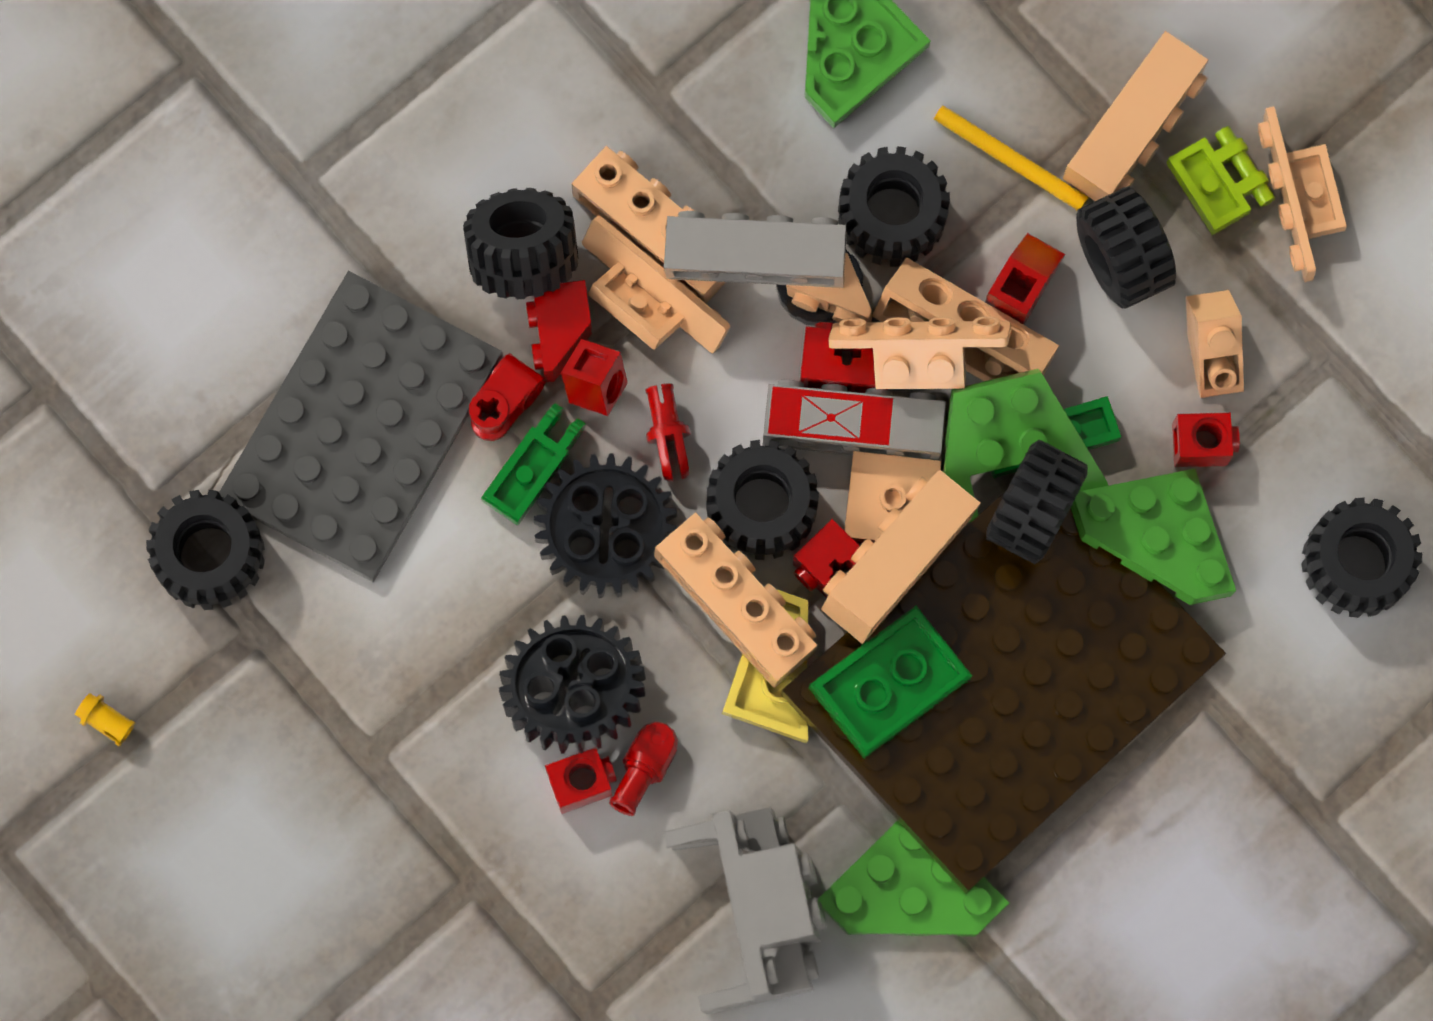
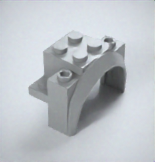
M771 807L734 815L728 810L712 814V821L664 831L667 848L672 847L673 851L719 845L746 971L747 983L731 989L698 996L701 1012L709 1015L814 991L811 980L819 978L814 952L808 951L811 944L822 942L819 931L827 929L822 903L818 902L817 898L812 899L810 886L817 884L812 858L808 856L807 852L802 853L794 843L789 844V835L784 817L776 818L775 812ZM742 849L749 851L751 853L743 854ZM779 947L775 957H765L764 950Z

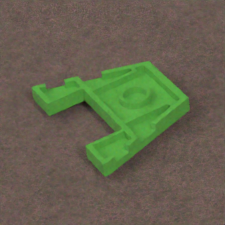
M1039 368L967 385L962 389L951 390L945 443L946 455L944 471L942 472L973 497L974 493L970 480L972 475L1021 464L1030 446L1039 439L1088 464L1087 476L1079 491L1108 486L1107 480ZM977 510L969 522H972L978 516Z

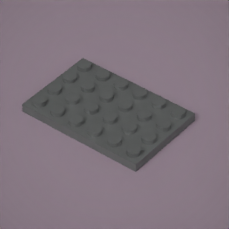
M348 270L219 491L221 497L225 498L227 494L232 496L240 506H245L253 519L374 583L468 418L469 404L472 398L489 379L494 368L501 360L503 353L496 347Z

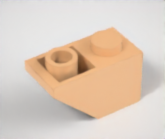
M848 253L845 255L844 288L786 285L787 295L793 297L792 303L804 310L816 312L817 308L834 313L832 318L838 323L847 318H861L866 322L872 321V309Z
M1225 290L1186 296L1187 335L1200 397L1244 392L1242 315L1230 291Z

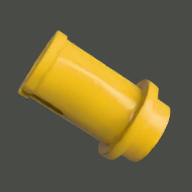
M89 693L77 708L75 716L81 719L80 724L82 726L89 724L114 741L116 745L121 746L130 735L136 722L129 720L104 703L105 697L101 694L96 697Z

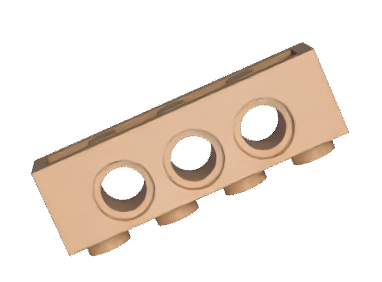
M909 258L904 260L886 285L872 317L881 322L895 317L907 318L910 322H928L936 317H949L955 321H973L984 316L996 317L1000 321H1010L1011 332L1008 346L965 347L966 371L983 381L1038 368L1044 375L1059 347L1055 342Z

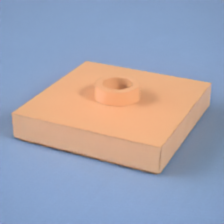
M853 451L844 531L856 542H864L868 538L874 543L883 533L878 527L893 508H897L902 512L910 502L905 498L910 489L921 477L929 481L938 469L941 470V461Z

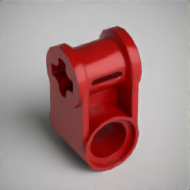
M511 353L507 354L497 364L489 379L469 404V415L473 432L485 441L501 439L507 434L524 410L528 409L537 399L546 384V379ZM494 411H497V419L488 417L485 421L482 420L483 412L491 415Z

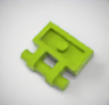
M1229 126L1215 133L1216 139L1222 146L1220 149L1214 151L1206 137L1169 157L1166 162L1212 235L1249 215L1251 207L1244 198L1247 195H1253L1260 207L1268 205L1275 199L1267 185L1270 180L1263 170H1257L1246 153L1249 150L1248 146L1242 138L1237 139ZM1232 162L1243 180L1235 184L1225 169L1224 164Z

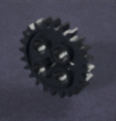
M610 453L606 465H600L596 455L591 454L590 467L584 468L576 459L573 461L575 472L573 475L570 476L562 469L558 470V476L562 483L560 486L549 482L546 483V490L552 498H538V507L547 513L534 516V524L546 528V530L534 535L535 542L549 544L542 549L540 557L542 560L555 558V561L549 568L550 573L555 575L565 570L564 586L568 587L577 579L580 581V594L582 595L593 585L597 587L599 598H603L606 587H613L614 593L619 598L622 595V585L626 583L635 592H638V578L640 576H643L650 582L654 581L652 565L665 569L654 557L655 547L678 528L673 524L666 523L677 517L676 508H664L672 500L671 491L657 493L662 485V478L659 476L647 481L648 466L646 464L637 472L632 471V457L628 456L622 466H616L614 454ZM612 488L611 520L613 526L609 530L608 560L605 564H601L599 562L601 530L598 525H601L603 522L605 489ZM585 493L592 494L597 498L598 503L590 511H580L573 504L577 496ZM626 497H635L641 501L642 508L639 512L628 515L619 510L618 504ZM578 537H588L594 542V548L586 555L575 554L569 548L571 542ZM622 540H631L638 545L639 551L635 556L625 559L619 557L615 553L614 548Z
M566 615L561 617L560 627L554 628L548 620H545L544 633L540 635L530 628L527 630L530 639L528 644L517 640L514 642L518 656L505 655L504 659L509 670H502L499 673L501 683L504 685L499 688L501 700L505 702L503 708L506 717H512L511 721L515 731L524 729L527 742L530 743L540 736L543 750H547L555 741L558 742L561 754H565L569 743H575L579 753H584L585 741L591 740L599 749L602 748L601 736L605 733L614 740L618 739L617 724L628 728L632 726L628 712L640 713L641 711L640 702L637 698L646 696L645 686L642 681L646 680L644 666H640L642 661L639 650L632 651L633 646L630 637L620 639L619 628L616 625L607 632H604L605 629L601 618L597 619L592 627H589L586 624L584 615H580L576 625H570ZM585 652H589V653H587V655L584 657L583 661L580 662V660H581L583 654H584ZM560 655L570 656L564 661H553L554 658ZM599 669L611 670L606 675H594ZM542 692L552 693L549 697L545 699L534 698L536 695ZM564 705L565 708L560 716H556ZM583 706L593 707L592 710H590L587 713L575 712L578 708Z

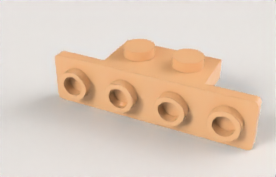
M1275 107L1265 108L1263 122L1258 123V132L1263 149L1270 148L1274 163L1268 164V171L1274 190L1281 189L1284 204L1278 206L1281 224L1284 231L1291 229L1295 245L1289 246L1294 272H1302L1304 282L1313 281L1316 267L1309 239L1342 232L1347 227L1327 147L1324 144L1286 153Z
M599 215L594 218L584 236L582 245L610 269L592 284L588 295L653 350L680 327L710 353H714L722 344L730 329V324L716 310L710 308L692 293L684 283L677 279H666L664 268L656 263L649 254L643 252L625 237L618 228Z
M991 316L979 317L973 321H955L949 317H936L928 322H910L909 319L902 317L890 318L884 322H866L861 318H847L833 324L829 335V348H873L876 389H962L966 385L965 347H1006L1009 342L1011 324L1010 321H1000L998 318Z

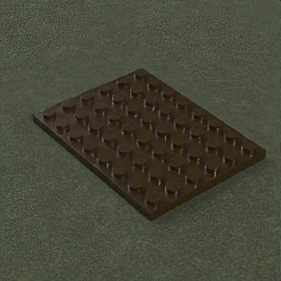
M1006 491L960 531L863 643L865 644L917 605L971 673L972 678L865 759L808 688L812 682L863 645L850 633L844 634L781 691L784 699L965 893L972 889L1226 654L1157 580L1153 579L1150 582L1120 564L1122 561L1120 558L1100 546L1098 549H1095L1083 542L1071 508L1044 558L1036 564L987 540V527Z

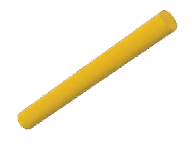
M942 105L934 117L936 122L1077 211L1085 206L1089 199L1088 196L949 108Z

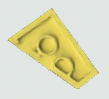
M777 590L786 601V604L783 606L786 612L794 620L799 616L808 624V600ZM742 654L721 714L807 743V722L781 695V691L807 668V660L774 689Z

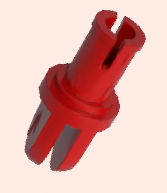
M672 383L661 384L664 403L660 402L657 385L645 389L648 397L653 427L646 433L647 443L657 444L663 478L667 481H673L666 442L674 441L680 475L683 480L689 476V465L683 438L691 435L690 426L684 424L683 421H679L673 391L674 385Z
M656 721L644 725L623 757L622 762L626 773L613 797L609 800L610 806L618 812L627 816H634L649 785L663 780L678 747L677 735L668 724Z

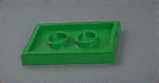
M916 605L812 682L808 688L865 759L968 682L972 675Z

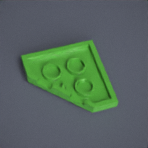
M810 0L805 99L835 128L929 48L931 40L892 0Z
M1195 469L1078 492L1070 508L1083 542L1095 549H1098L1100 546L1122 560L1120 564L1150 582L1153 579L1175 591V596L1189 605L1231 597L1235 593L1236 588Z
M899 821L891 826L818 898V902L822 903L825 913L847 935L977 936L1009 904L985 878H982L972 889L965 893Z

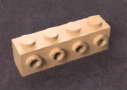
M1165 31L1069 162L1063 180L1094 201L1126 186L1131 187L1135 179L1130 174L1137 164L1140 163L1145 167L1159 148V144L1154 142L1163 129L1170 133L1184 113L1179 108L1181 103L1187 96L1194 99L1205 85L1208 77L1203 72L1208 59Z
M605 146L571 183L573 197L596 217L599 215L618 228L625 237L643 252L649 254L656 263L664 268L667 216L678 217V213L681 211L694 210L689 206H684L682 209L670 199L672 196L670 191L655 178L648 181L637 171L639 167L636 162L625 152L619 151L616 154L608 146ZM678 280L684 283L692 293L706 304L726 283Z
M940 469L929 481L921 477L914 484L905 497L910 501L902 512L897 508H893L878 527L883 532L874 543L867 538L851 557V560L856 563L847 574L839 570L823 589L828 597L821 610L862 644L967 525L981 504Z
M695 512L655 547L654 557L775 689L815 653L817 644L813 639L816 638V634L801 617L798 616L794 620L783 608L786 601L771 584L768 583L766 586H763L752 573L756 569L741 551L738 550L733 554L723 543L722 540L725 538V534L720 527L709 517L703 521Z

